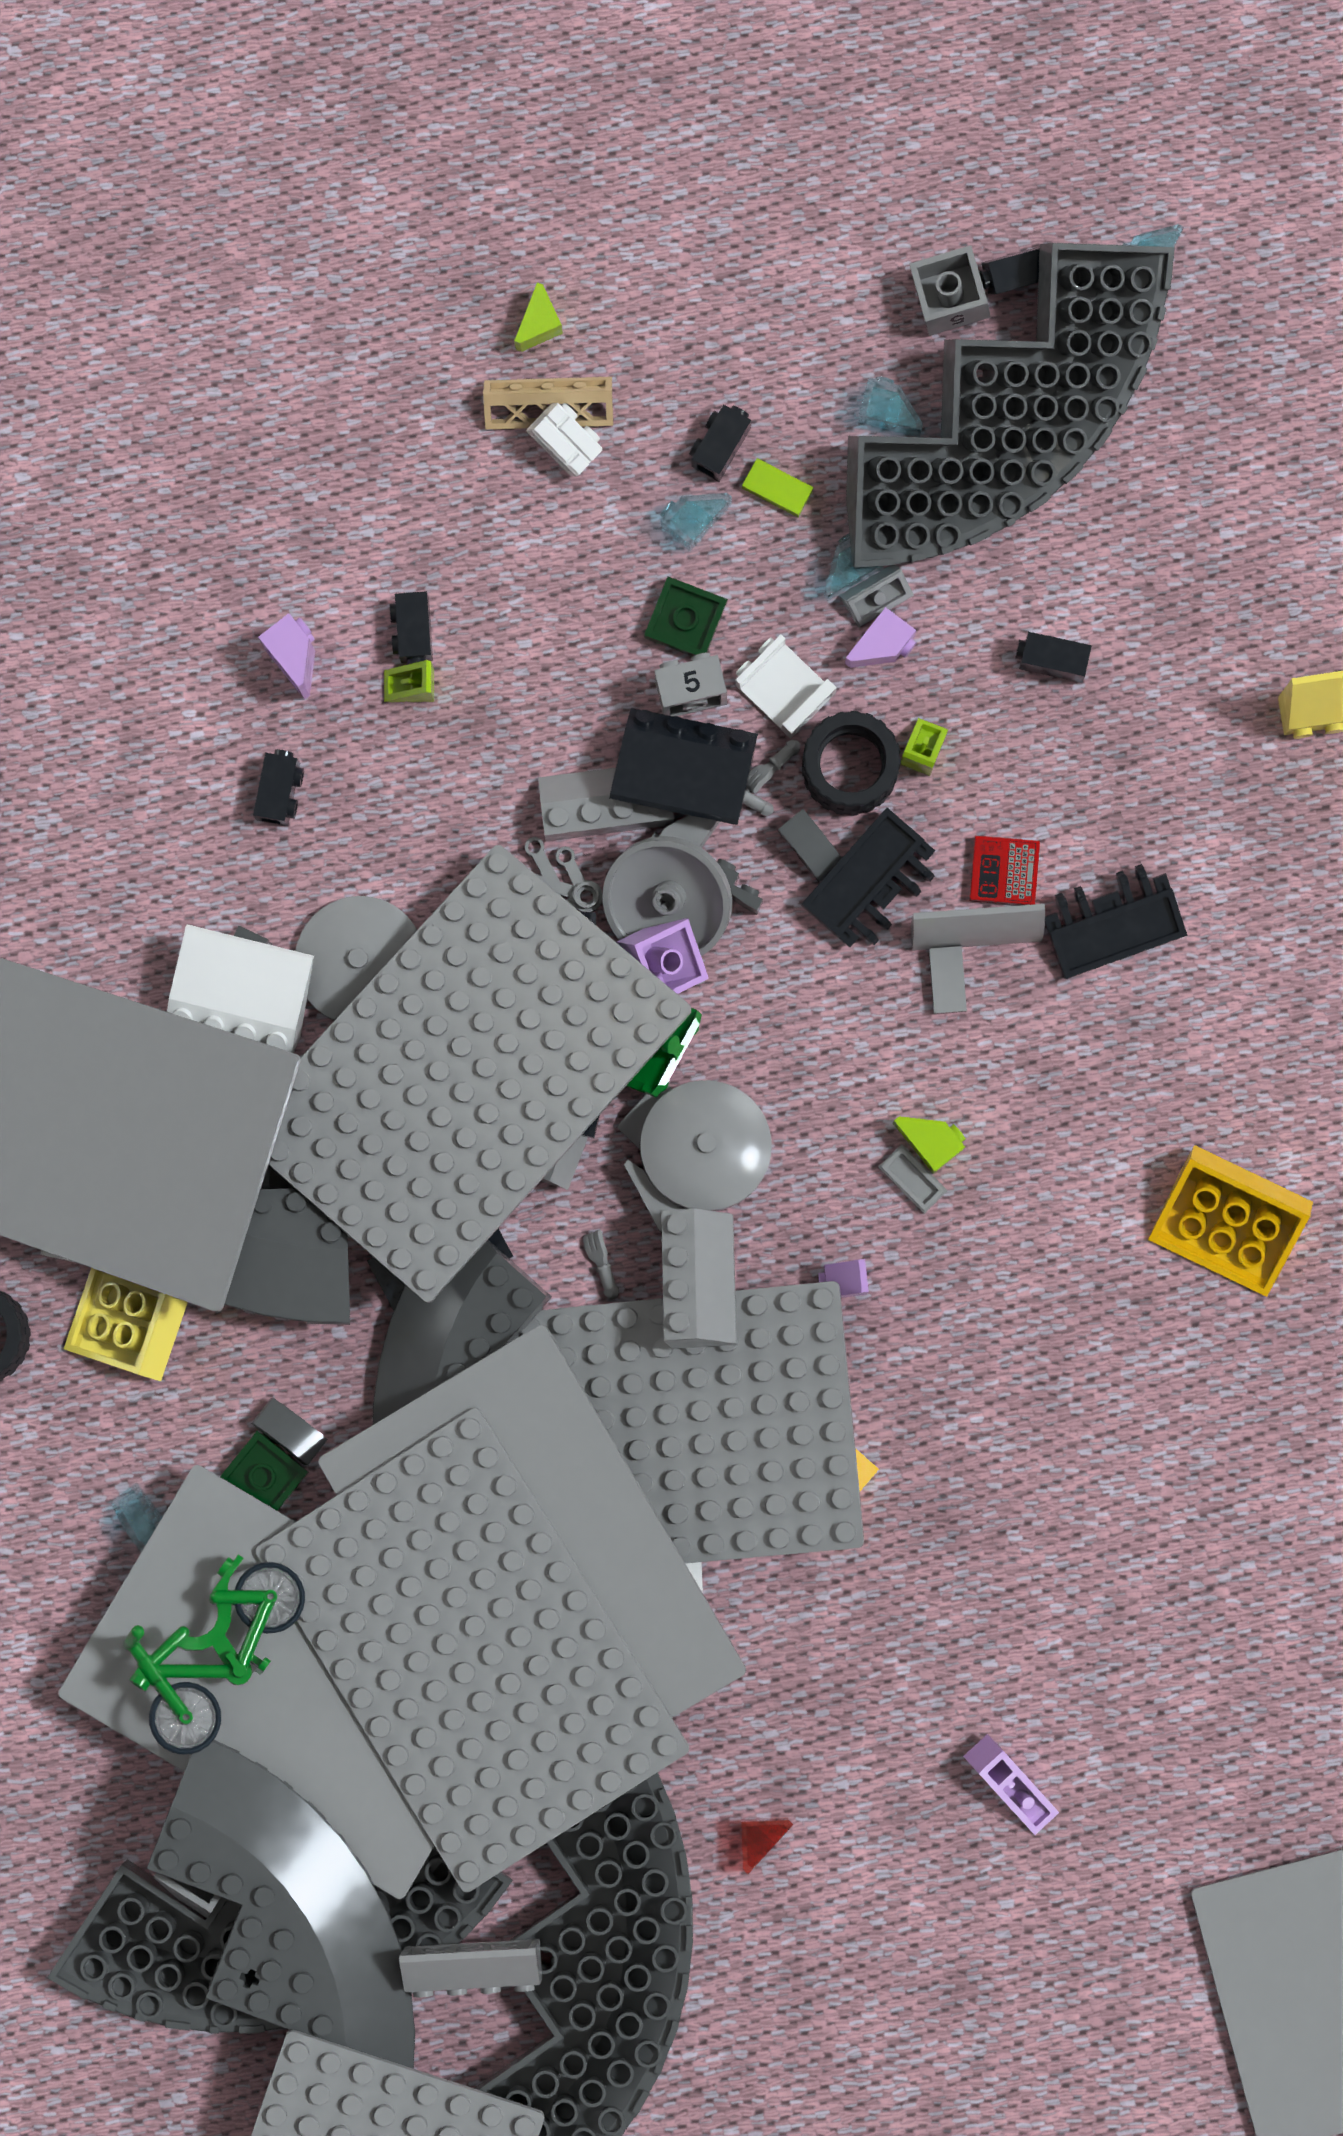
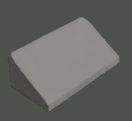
M890 565L839 596L859 628L877 618L885 607L890 610L911 598L914 594L901 568L897 565Z

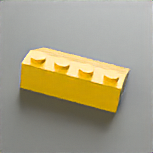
M1194 1145L1148 1240L1267 1297L1311 1216L1313 1201Z

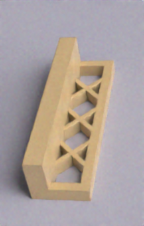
M612 377L484 380L485 430L528 428L537 418H528L521 411L527 405H537L544 411L548 407L546 404L565 403L576 410L577 416H583L575 419L581 427L613 426ZM592 403H606V416H592L586 409ZM491 406H505L512 413L506 419H492Z

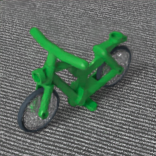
M239 1554L235 1560L228 1557L217 1572L222 1578L209 1595V1601L211 1604L216 1605L218 1614L214 1627L207 1634L199 1637H190L189 1629L186 1626H180L151 1655H148L140 1644V1640L144 1636V1628L136 1625L131 1629L124 1641V1648L136 1660L138 1668L129 1681L145 1692L150 1685L158 1692L151 1705L149 1726L152 1735L164 1749L181 1755L199 1752L212 1743L221 1725V1710L218 1701L207 1688L192 1682H179L171 1685L166 1678H227L233 1685H243L248 1682L252 1675L250 1663L257 1667L255 1672L261 1675L271 1662L266 1657L261 1660L254 1655L262 1633H278L286 1630L298 1620L304 1608L305 1591L302 1582L290 1568L274 1562L254 1565L239 1578L235 1590H228L230 1577L244 1559ZM231 1605H235L238 1616L249 1627L238 1654L225 1635L231 1623ZM212 1646L224 1665L161 1663L177 1648L185 1651H199Z

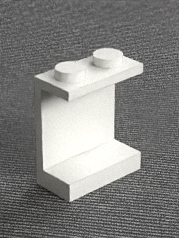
M780 634L776 640L771 637L760 647L758 652L761 655L753 663L748 660L737 670L736 675L738 678L736 679L735 686L791 739L836 694L837 687L828 679L824 682L785 644L786 638Z

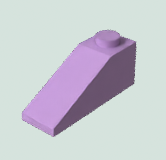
M988 1734L963 1756L1034 1835L1059 1813Z

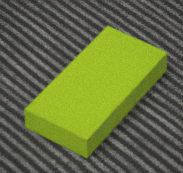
M758 458L755 460L742 484V489L798 518L814 487Z

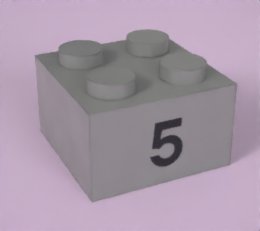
M971 245L909 264L929 336L991 318L988 301Z
M701 653L692 656V661L679 664L678 660L668 661L660 664V669L654 670L655 684L664 715L682 716L727 705V689L718 655L710 656V653Z

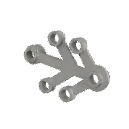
M531 837L526 841V853L528 856L533 857L542 876L536 874L559 895L567 897V901L581 912H593L600 907L603 900L602 890L597 883L584 879L575 862V853L570 847L564 846L559 848L556 852V861L560 866L565 867L573 885L559 880L544 852V843L540 838ZM538 842L541 845V849L537 853L530 852L528 849L530 843ZM568 851L571 853L572 857L569 862H562L559 859L562 852ZM585 891L593 894V899L587 903L583 902L580 898L581 894Z

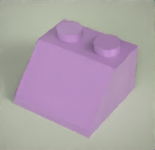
M288 613L258 638L265 651L301 696L306 699L310 696L315 658V650L311 642L315 639L308 626L300 617L294 620Z
M686 918L644 928L616 942L677 994L709 979L690 922Z

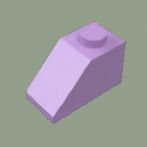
M885 607L847 655L845 664L852 668L895 662L900 655L906 658L917 643L913 640L916 630Z
M865 1259L824 1265V1272L818 1273L819 1282L835 1281L839 1284L841 1298L867 1295L869 1292Z

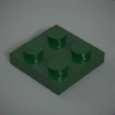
M667 576L644 638L690 656L707 653L728 599Z
M256 1431L220 1477L278 1511L308 1475L309 1471L260 1431Z

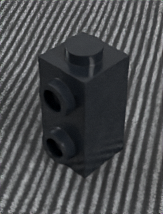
M1040 246L981 262L983 270H980L979 274L983 288L988 290V294H999L1038 283Z
M724 404L719 413L713 411L705 428L709 429L703 440L698 438L690 450L689 455L692 456V467L720 482L751 429L752 420L748 418L749 414L737 406L729 408Z
M427 591L396 593L395 603L390 604L391 623H397V635H392L393 655L399 654L401 663H407V665L425 660L433 661L430 604Z
M1028 631L1025 641L1019 639L1015 659L1021 660L1020 670L1082 683L1086 675L1092 645Z
M275 749L274 754L265 752L253 816L257 821L288 826L289 819H295L298 800L294 799L296 787L302 786L304 768H300L298 758L293 757L294 753Z

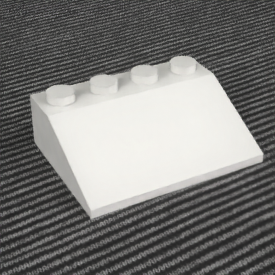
M187 924L169 995L167 1012L294 1053L301 1037L314 956Z

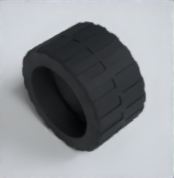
M842 711L823 719L812 730L810 737L807 738L802 758V776H804V784L811 793V797L826 810H831L839 815L848 814L855 816L864 812L868 813L875 807L880 806L885 802L887 796H890L901 765L900 748L895 740V735L886 727L883 721L876 719L868 713ZM843 735H857L872 742L879 751L882 763L880 775L874 784L866 790L859 792H845L831 786L824 778L820 767L822 752L830 741Z
M0 1291V1315L3 1317L7 1329L6 1342L0 1353V1381L4 1380L3 1378L12 1375L16 1368L25 1360L24 1357L30 1347L31 1328L28 1325V1317L23 1312L22 1306L18 1301L13 1300L6 1292Z

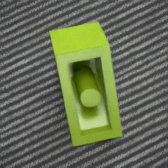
M901 1116L893 1121V1125L933 1174L966 1148L962 1143L966 1138L954 1124L949 1127L945 1121Z

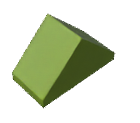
M538 282L514 340L516 350L521 352L563 334L562 324L544 285Z
M425 660L384 670V702H434V668L432 662Z
M918 718L902 755L901 765L930 776L948 729Z

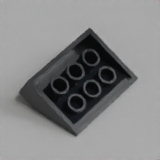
M631 708L609 799L738 825L758 734L741 729L717 726L712 723L683 719L678 716H669L648 710Z

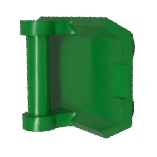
M691 1008V1014L626 1086L653 1097H657L660 1092L666 1090L669 1079L692 1037L699 1030L702 1014L698 1010Z

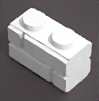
M552 403L528 427L526 432L570 476L577 477L602 451L603 448L597 443L600 438L590 427L585 426L583 429L575 421L578 416L567 404Z

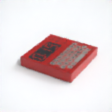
M975 835L969 901L1009 905H1035L1040 841Z

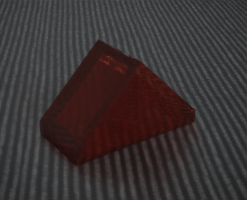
M788 1817L741 1819L743 1870L747 1874L753 1870L793 1826V1822Z

